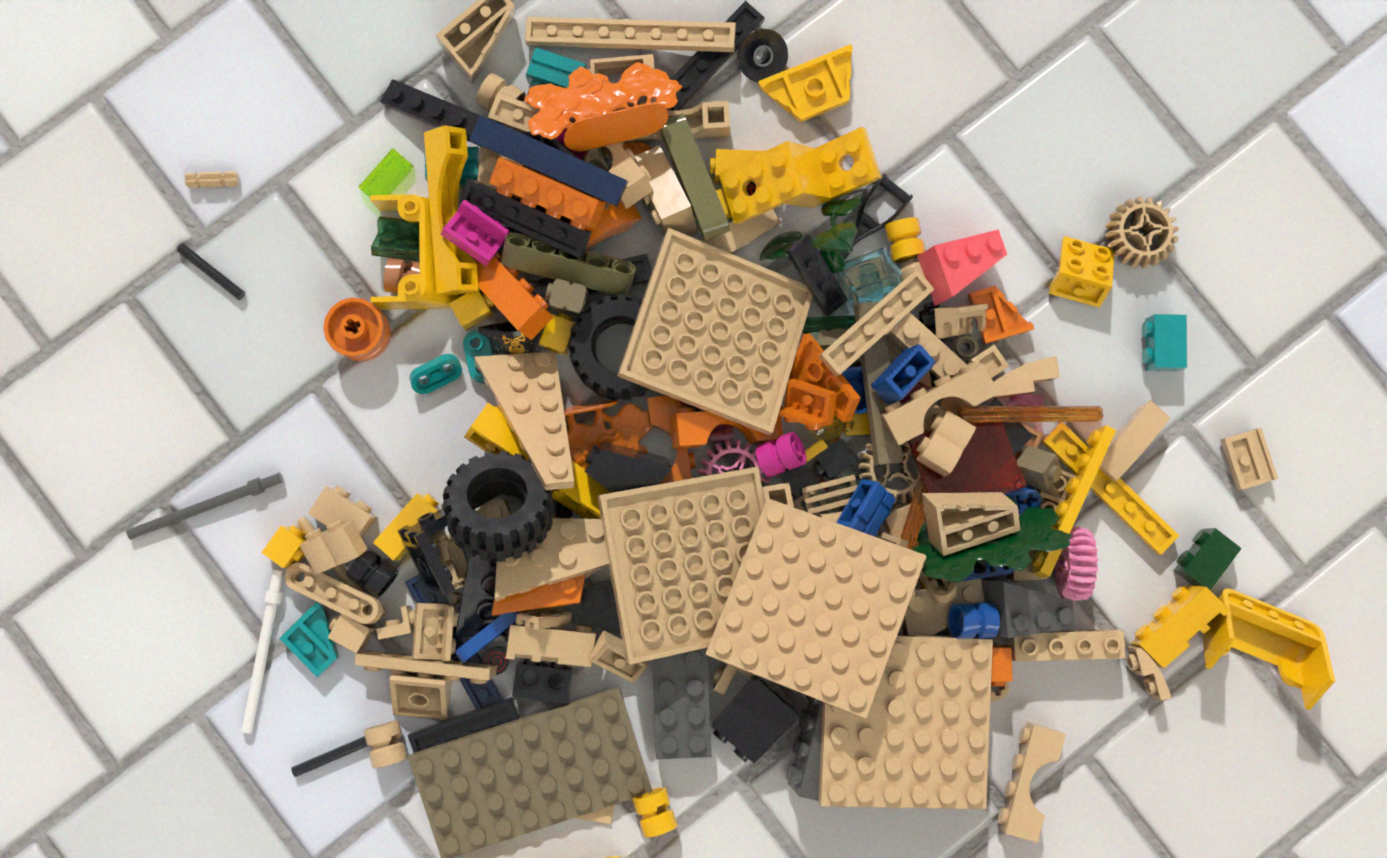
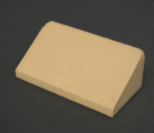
M603 631L589 658L590 662L631 683H634L649 665V661L631 665L626 664L622 639L606 631Z

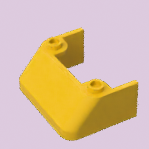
M413 194L370 195V201L380 212L398 211L405 221L419 222L420 274L404 276L398 284V296L371 297V303L380 310L451 308L449 303L459 298L460 295L436 293L429 198Z
M1224 589L1218 599L1231 611L1225 616L1219 613L1208 623L1210 629L1203 636L1206 668L1212 669L1220 657L1227 655L1231 647L1278 666L1283 682L1289 686L1301 689L1304 707L1311 710L1335 682L1323 630L1315 623L1236 590Z

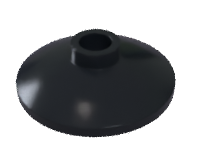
M770 29L752 31L743 39L738 50L740 70L748 79L754 82L783 72L788 61V48L785 40L780 34ZM759 50H762L763 57L758 60L756 54Z

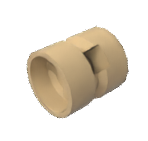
M491 73L481 84L476 95V102L490 111L497 93L524 102L526 94L514 85L507 86L506 80L495 73Z
M399 720L386 722L363 730L366 744L372 747L369 757L373 769L395 764L408 758L405 744L399 741V738L402 736Z

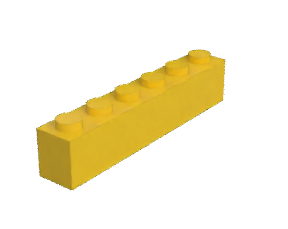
M487 403L464 438L486 453L500 454V451H507L509 455L514 456L515 453L525 456V461H528L527 453L521 448L515 432H512L500 408ZM571 458L574 488L552 490V498L583 519H601L597 495L611 492L584 472L585 468L576 464Z

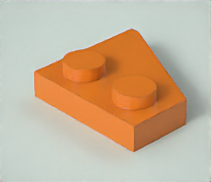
M996 286L968 294L970 304H988V309L985 310L986 326L983 331H979L983 345L1035 329L1031 322H1027L1017 312L1018 309L1013 303L1004 298V294Z

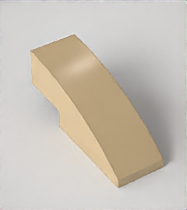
M1057 356L1039 359L1002 375L993 381L999 394L990 399L1028 395L1035 392L1034 383L1053 381L1060 378Z
M1151 400L1140 406L1127 424L1120 428L1113 437L1099 469L1112 481H1117L1156 438L1170 420V417Z

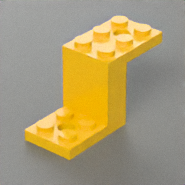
M864 127L855 129L816 148L786 141L719 172L735 224L743 223L784 204L812 209L882 179L866 128ZM847 156H851L853 158V166L846 171L843 168V161ZM754 181L756 191L753 195L749 196L747 185Z

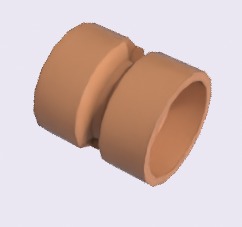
M389 258L384 270L383 284L385 292L398 294V284L404 276L420 274V262L412 261L410 264H407L404 259Z

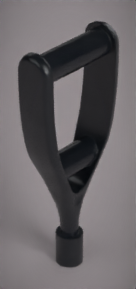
M885 173L882 174V179L877 180L859 210L855 224L857 234L853 241L852 251L853 247L860 240L883 229L886 224L892 222L913 198L912 194L909 195L887 178ZM879 185L903 203L889 219L881 224L864 212L866 203ZM861 223L864 226H866L869 230H861ZM841 252L843 259L845 260L850 253Z

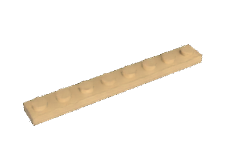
M527 17L525 43L527 46L734 52L736 23Z

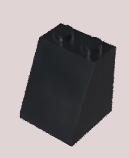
M602 442L599 447L594 444L585 455L586 459L584 460L586 463L584 472L611 493L658 485L672 470L670 460L664 456L607 442Z
M754 674L713 721L712 727L716 729L713 734L724 744L729 741L735 746L736 749L733 752L744 762L749 759L755 764L800 716L791 705Z

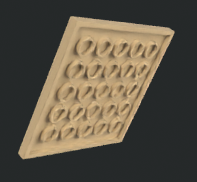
M668 228L665 232L617 376L770 435L774 431L813 296L803 283Z
M753 467L597 495L626 664L631 665L707 648L765 505L759 468Z
M767 498L706 655L867 719L924 566L926 555Z
M898 635L867 719L823 702L818 804L822 807L986 809L993 639H957L942 636Z

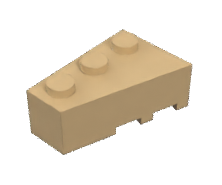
M477 0L436 34L438 43L472 83L514 17L515 5L511 0Z
M660 145L636 155V164L638 166L643 165L651 176V179L648 181L653 191L643 197L646 205L650 204L652 208L650 213L656 226L660 225L664 235L668 228L690 237L698 234L692 207Z

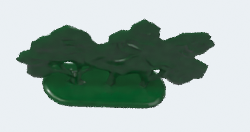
M1007 496L1012 502L1016 504L1014 499H1012L1010 496ZM1029 507L1019 517L1020 531L945 556L929 542L927 524L925 522L918 532L917 541L919 545L913 547L912 550L926 555L922 571L927 577L959 583L973 573L974 565L979 560L987 561L990 566H1008L1010 569L1023 571L1032 561L1028 554L1030 550L1051 552L1066 548L1071 543L1069 541L1071 534L1062 530L1051 529L1060 518L1052 508Z

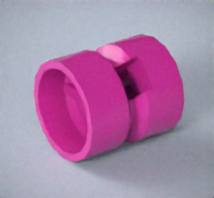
M795 432L787 433L780 436L776 441L772 439L756 447L759 466L769 478L785 472L786 468L791 470L805 465L807 461L803 443Z

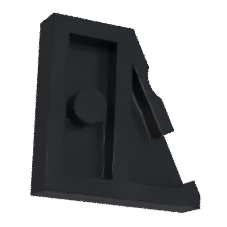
M611 580L583 588L580 604L561 606L562 610L572 614L571 624L621 631Z

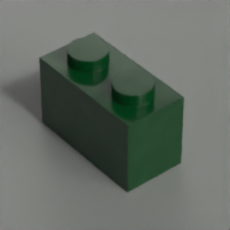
M1205 528L1201 529L1192 540L1194 544L1188 551H1184L1176 561L1178 565L1173 571L1191 585L1207 587L1211 590L1242 548L1218 529Z

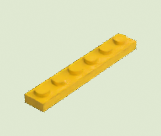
M1060 422L1041 442L1052 453L1057 454L1058 459L1076 475L1078 468H1076L1077 461L1083 453H1086L1088 446L1063 422ZM1100 469L1098 470L1090 490L1157 555H1162L1180 535L1121 478L1114 482Z
M1106 425L1091 432L1087 440L1089 447L1086 453H1083L1077 461L1076 468H1078L1075 478L1072 477L1065 488L1067 495L1064 502L1061 501L1055 510L1060 518L1051 529L1070 533L1116 432L1115 429ZM1062 549L1051 552L1039 550L1032 560L1034 567L1031 573L1039 578L1050 577Z

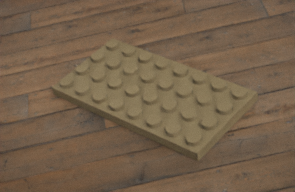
M619 686L409 754L408 756L441 858L457 857L631 800L636 796L640 797L645 793L653 791Z

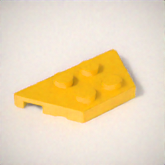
M852 44L758 81L759 89L800 123L846 105L850 100Z

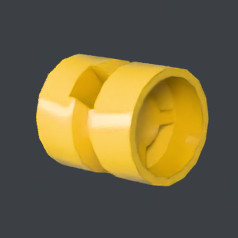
M904 218L885 225L887 240L894 243L890 247L892 263H904L926 251L922 239L917 238L922 233L919 218Z
M666 787L652 789L651 793L648 792L640 797L632 798L636 813L642 815L639 823L645 838L667 833L678 826L674 811L668 809L671 802Z

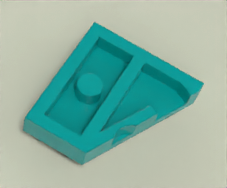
M316 602L279 638L316 677H320L339 658L335 642L328 638L331 630H329L330 624L324 605Z

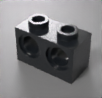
M524 658V661H519L516 664L512 697L567 704L570 697L573 668L567 667L565 664H557V662H551V665ZM527 670L533 671L537 676V681L533 685L527 684L523 679V674ZM551 675H561L564 679L563 687H553L550 683Z

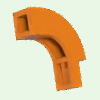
M619 202L618 207L609 204V208L603 210L596 228L586 226V229L592 231L586 250L608 237L625 233L642 219L634 204L627 209L621 202Z

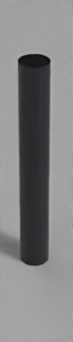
M181 244L177 248L179 254L236 299L241 300L245 296L246 292L188 246Z
M365 736L291 768L293 776L298 777L368 747Z

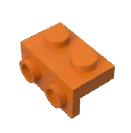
M790 379L786 386L784 406L780 407L778 415L784 417L786 422L802 423L806 429L821 430V427L833 424L837 392L797 379Z

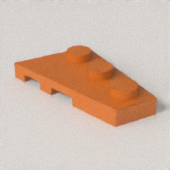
M810 333L803 334L788 380L797 379L837 392L834 416L844 423L851 421L860 401V396L842 373L836 377L818 357L824 350Z
M581 575L555 584H546L530 589L531 591L516 593L499 601L494 600L491 615L497 616L506 613L580 604L586 576Z

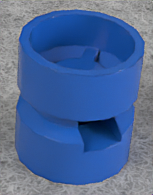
M992 602L974 603L973 605L971 603H953L949 608L947 616L948 629L951 636L957 639H973L975 636L979 639L995 638L1000 627L998 609Z

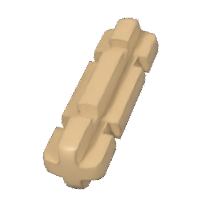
M221 171L200 172L199 174L191 172L185 174V185L188 188H199L200 186L203 188L224 187L225 185L237 187L239 185V175L235 171H225L224 173Z

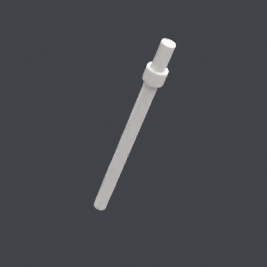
M273 569L270 588L265 593L264 602L267 603L241 728L243 733H252L277 605L281 604L283 594L280 592L284 575L283 570Z

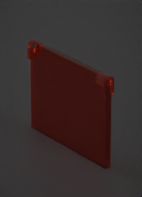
M998 410L965 420L976 427L954 469L946 477L916 460L920 453L916 451L917 446L924 436L929 438L932 431L922 433L908 440L926 493L1002 492L1004 494L1026 487L1022 471L1019 469Z

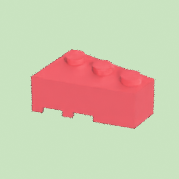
M998 229L934 245L917 257L925 279L934 288L930 293L934 305L936 306L956 295L1005 257L1007 251Z

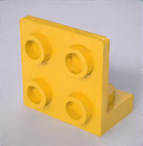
M1064 236L1061 241L1059 269L1049 286V294L1100 308L1113 284L1114 250Z

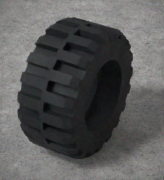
M618 294V297L611 298L610 295L602 297L603 301L598 303L593 301L588 305L589 309L581 312L577 316V323L572 325L570 330L571 339L568 341L571 363L581 381L600 396H606L608 399L618 398L623 400H631L635 396L641 397L650 389L617 376L618 372L605 368L597 358L596 342L599 335L612 325L629 324L634 326L642 298L636 296L628 298L626 294Z
M500 451V454L487 452L484 453L483 457L478 458L475 456L470 458L467 465L463 463L456 469V475L452 474L449 477L447 486L443 491V508L450 536L454 538V543L460 549L465 548L466 554L472 557L480 555V560L490 561L491 558L497 559V562H505V558L513 557L514 560L522 557L523 552L527 551V553L535 550L536 543L541 544L546 539L547 532L551 530L553 524L552 490L544 489L531 466V460L525 461V456L517 453L513 456L509 455L507 451ZM494 495H511L524 502L518 511L503 518H488L474 511L481 501Z

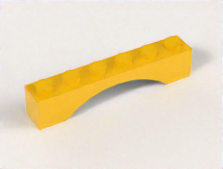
M444 125L424 132L436 293L461 295L479 291L477 263L472 256L440 234L458 211L459 185L468 157L466 129Z

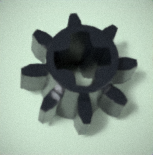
M929 302L924 305V310L919 311V321L935 335V308L947 306H939V304L935 306L934 302Z

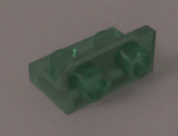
M380 216L377 220L378 233L371 245V255L420 261L419 222H408L404 219Z

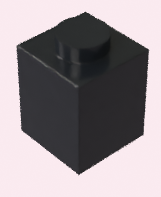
M842 438L813 457L815 463L812 465L821 478L825 476L828 480L857 462Z

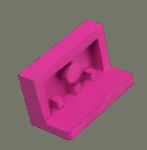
M463 200L458 211L446 224L440 235L487 266L503 245L509 230L503 227L500 222L493 220L483 213L477 206Z

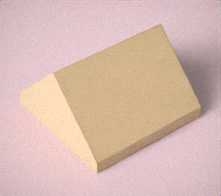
M415 673L391 675L389 684L393 715L447 720L452 681L443 679L444 676L436 675L430 678L418 677Z

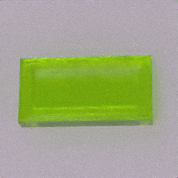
M392 148L358 188L369 198L370 195H390L414 166Z

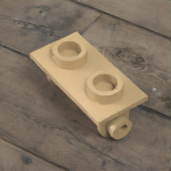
M450 535L438 537L433 542L440 550L441 556H439L442 565L448 567L453 576L451 583L455 588L454 590L460 589L464 585L467 560L463 549H460L454 543V538Z

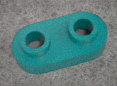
M473 330L464 337L463 348L470 376L476 382L485 384L483 375L478 373L474 357L492 356L494 354L490 339L479 334L478 330ZM480 339V346L473 348L472 341Z
M443 354L415 368L411 372L409 377L411 387L419 394L431 393L458 379L462 373V366L455 355Z

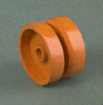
M351 297L340 300L330 308L325 316L323 330L326 341L332 349L351 360L364 362L375 359L385 351L390 343L391 327L389 320L380 309L365 299Z

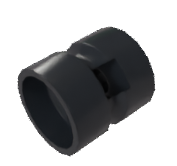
M367 548L351 564L346 576L356 584L364 583V590L378 599L397 578L399 570L388 562L381 563V556L371 548Z

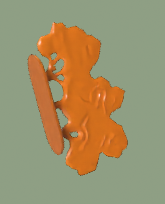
M640 62L626 69L618 83H610L607 76L599 73L592 74L590 70L580 66L568 76L569 86L567 88L550 83L533 86L528 90L529 94L526 95L524 101L532 107L540 109L528 121V126L532 135L540 134L542 137L551 140L558 137L564 129L568 128L565 132L564 142L569 149L578 152L648 136L662 129L667 123L669 116L667 109L674 107L678 102L676 92L682 88V85L676 80H670L666 72L652 69L649 65ZM647 96L646 104H637L640 97ZM656 98L657 100L656 102L651 103V99ZM627 103H633L634 107H629ZM570 117H574L576 122L571 123Z
M618 399L564 408V415L567 417L569 425L567 435L572 460L582 468H585V455L594 444L599 447L602 442L649 453L644 446L639 445V441L652 429L649 411H641L638 406L629 403L624 405L618 414L613 417L604 414L603 408L616 405ZM595 410L596 416L593 425L588 426L575 422L574 414ZM604 421L610 423V429H606Z

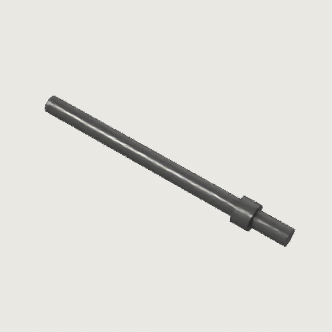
M279 472L263 479L255 478L248 481L247 485L126 530V534L132 540L248 495H259L264 493L265 489L283 483V476Z

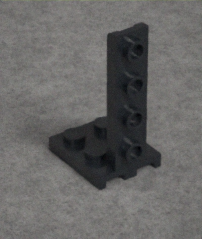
M499 495L490 496L484 499L476 506L475 509H477L478 507L482 506L483 504L487 503L488 501L492 500L493 498ZM442 504V509L435 513L429 512L420 516L417 519L418 523L411 527L406 525L397 530L425 586L446 595L455 589L451 583L453 576L448 567L442 565L439 556H441L439 548L433 541L430 542L428 538L447 527Z

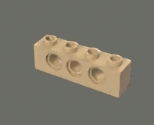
M1118 629L1059 630L1006 638L1007 645L1011 647L1013 661L1125 658L1124 631Z

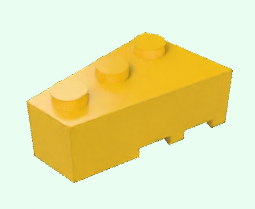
M1185 585L1177 588L1171 595L1173 599L1166 606L1163 605L1154 612V619L1148 625H1143L1134 634L1136 638L1131 644L1142 648L1155 662L1157 667L1165 668L1190 646L1188 642L1199 630L1204 634L1210 629V626L1207 625L1208 622L1219 613L1225 616L1231 611L1207 587Z

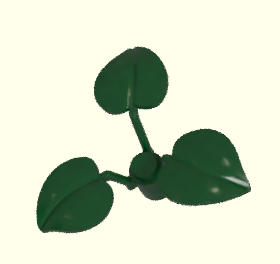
M862 192L847 193L826 202L821 208L823 216H830L831 228L814 237L812 245L820 250L819 252L832 274L841 271L846 264L841 252H852L853 241L857 234V227L854 223L836 224L835 220L837 216L849 215L857 209L863 199ZM790 231L776 236L763 248L760 260L788 257L785 250L803 236L800 231Z

